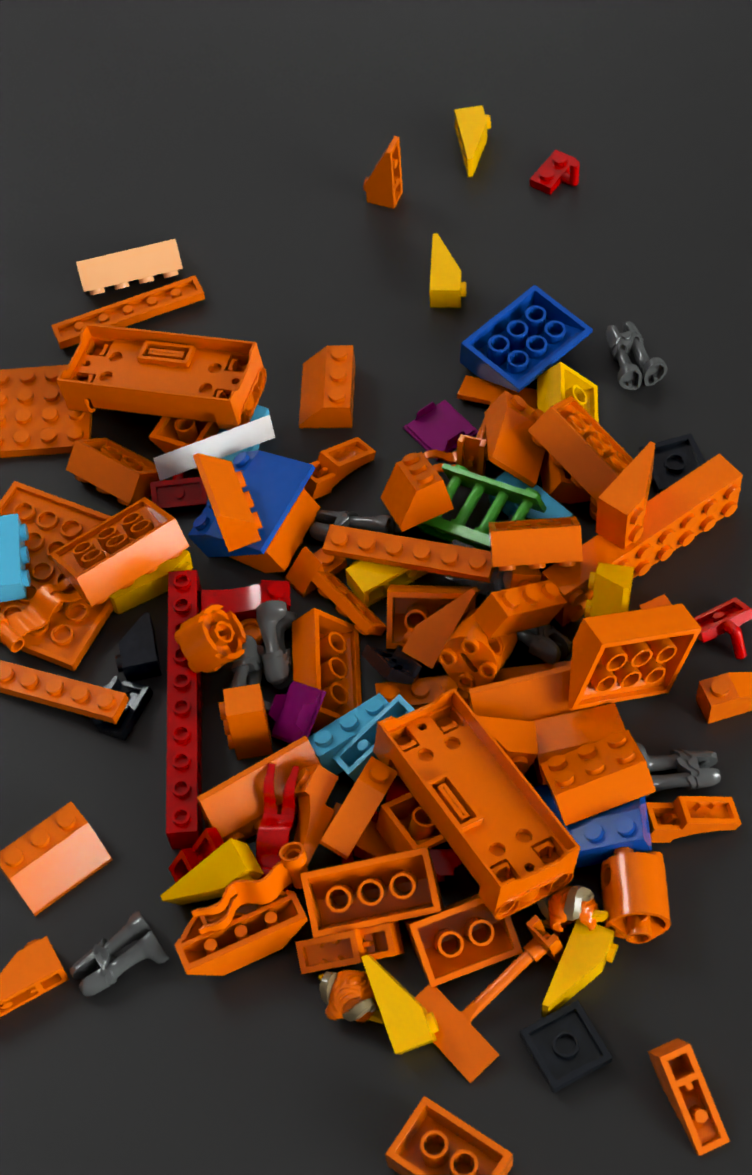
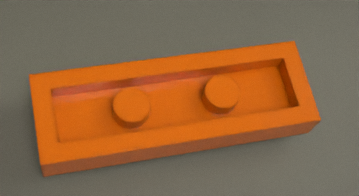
M316 571L311 581L318 587L317 591L319 594L331 600L336 605L335 609L337 612L349 618L355 624L354 628L364 636H381L387 626L333 573Z

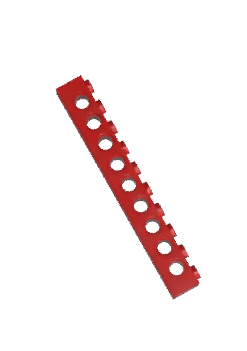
M197 570L168 572L166 835L172 850L192 848L203 833V815L197 797L202 794V671L195 673L189 668L188 660L174 637L175 632L180 629L183 622L200 613V594L202 588Z

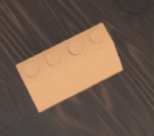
M176 239L76 262L83 291H89L90 296L104 293V287L114 285L115 290L129 287V281L137 279L139 284L154 281L153 276L163 274L164 278L179 275L178 270L183 269Z

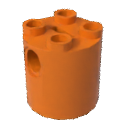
M478 608L472 609L464 616L444 644L438 657L447 675L456 682L460 689L468 691L470 688L490 684L504 666L518 641L517 632L489 639L473 617Z
M630 847L615 849L614 856L603 861L600 866L603 910L609 913V917L604 921L605 927L615 931L614 937L626 939L629 943H647L668 931L671 926L663 854L658 851L647 853L634 852Z

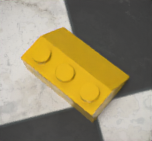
M561 361L537 377V409L545 413L554 404L573 396L599 423L598 386Z
M598 562L596 572H590L588 589L593 590L592 600L587 599L584 617L627 612L629 609L634 567Z

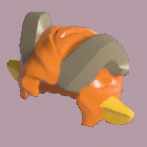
M580 885L566 886L555 894L537 902L542 915L546 918V920L542 921L543 926L554 931L556 935H560V932L564 931L563 928L571 923H575L577 919H580L581 923L586 925L590 931L595 929L597 922H603L609 917L608 911L598 908L592 891Z
M344 970L338 973L326 971L324 974H319V979L321 980L319 987L320 995L327 1005L325 1015L328 1019H346L349 1022L357 1021L363 1023L369 1020L381 1024L384 1023L365 971Z

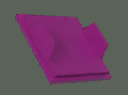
M446 400L437 405L432 401L417 412L416 419L403 427L426 451L437 449L446 453H450L457 448L460 434L474 437L478 433V430Z
M293 681L287 694H276L268 712V715L276 722L271 736L289 744L305 735L309 738L326 691Z

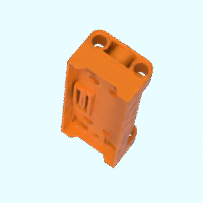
M85 323L80 333V343L66 370H61L56 381L66 401L67 408L72 411L93 413L99 408L217 423L219 429L230 430L251 421L265 388L267 373L263 366L257 343L253 341Z
M455 688L442 693L434 702L398 718L390 716L377 722L373 753L379 761L398 771L397 775L479 884V897L495 919H504L563 889L570 883L574 877L573 872L581 847Z

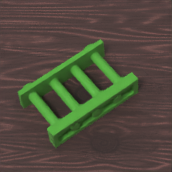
M444 463L441 468L450 480L446 486L450 499L452 500L460 485L471 488L472 491L455 519L451 521L443 519V514L417 525L422 533L458 546L491 551L488 522L496 521L506 501L519 504L511 521L525 520L530 509L544 513L547 508L540 498L541 495L532 488L524 490L470 472L464 466L458 464L452 466ZM486 493L495 496L479 527L474 529L466 527L465 524L482 494Z

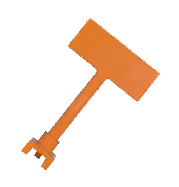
M466 375L457 393L458 399L487 404L490 407L506 390L512 395L522 397L527 405L535 410L537 409V389L525 387L518 393L478 377ZM485 417L476 437L460 434L457 441L456 464L464 466L470 472L485 476L487 455Z
M536 914L526 923L533 938L523 947L525 951L463 1011H459L436 986L431 988L428 984L415 997L426 1008L427 1013L433 1012L437 1021L439 1031L435 1033L437 1041L433 1043L469 1083L475 1080L499 1056L498 1052L472 1026V1020L533 961L538 962L547 954L558 963L564 952L559 938L555 934L550 935L546 932L540 918Z

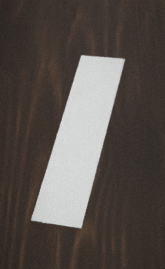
M267 415L153 458L160 481L196 468L197 466L193 458L194 454L200 453L222 458L275 438L271 417Z

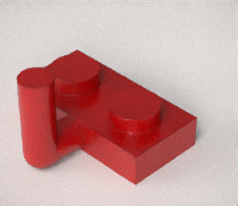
M555 150L530 178L529 186L549 195L554 192L561 182L577 186L579 183L580 162L575 157Z
M185 472L172 476V480L150 482L152 502L163 510L207 505L208 496L201 477L183 478Z
M734 597L694 617L702 628L697 637L701 642L705 643L727 632L731 636L735 658L744 659L747 656L742 630L739 626L752 619V608Z

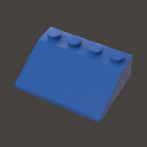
M533 285L461 342L460 363L478 378L519 393L589 336L593 329L539 287Z
M261 450L240 452L234 458L233 466L235 472L241 470L247 485L242 488L243 492H250L255 506L250 508L251 513L257 511L263 526V528L258 529L261 541L228 552L209 499L202 514L195 519L188 537L207 557L264 554L316 469L313 464Z
M548 785L533 787L581 847L575 869L602 864L603 861L614 856V850L620 847H630L634 852L647 853L653 851L645 796L565 826Z

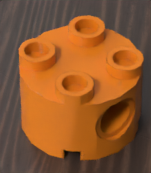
M208 606L194 617L183 622L180 629L174 634L175 641L180 645L182 653L188 660L189 668L195 673L201 671L205 673L215 672L228 662L238 659L245 652V649H242V644L246 643V634L243 626L234 613L231 611L226 613L221 610L224 606Z

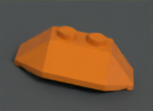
M281 891L275 900L264 905L249 903L241 905L236 910L231 923L219 931L200 934L198 928L221 920L227 914L231 899L226 909L221 913L192 917L184 929L181 938H178L174 944L186 974L224 976L282 950L308 920L295 891Z

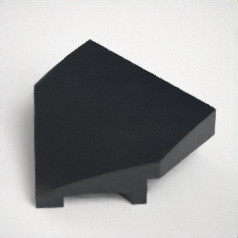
M366 645L361 654L386 680L395 683L412 685L429 668L402 652L403 647L400 645L397 646L393 655L370 645Z
M115 676L109 684L103 687L126 693L129 698L117 724L92 717L91 719L96 724L100 733L126 741L151 698L153 691L147 685L126 680L121 682L118 676Z

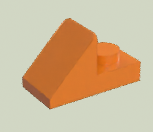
M305 546L285 578L286 581H290V585L304 598L318 588L311 581L316 571L329 572L336 575L347 567V560L344 557L326 555L322 548L312 553Z

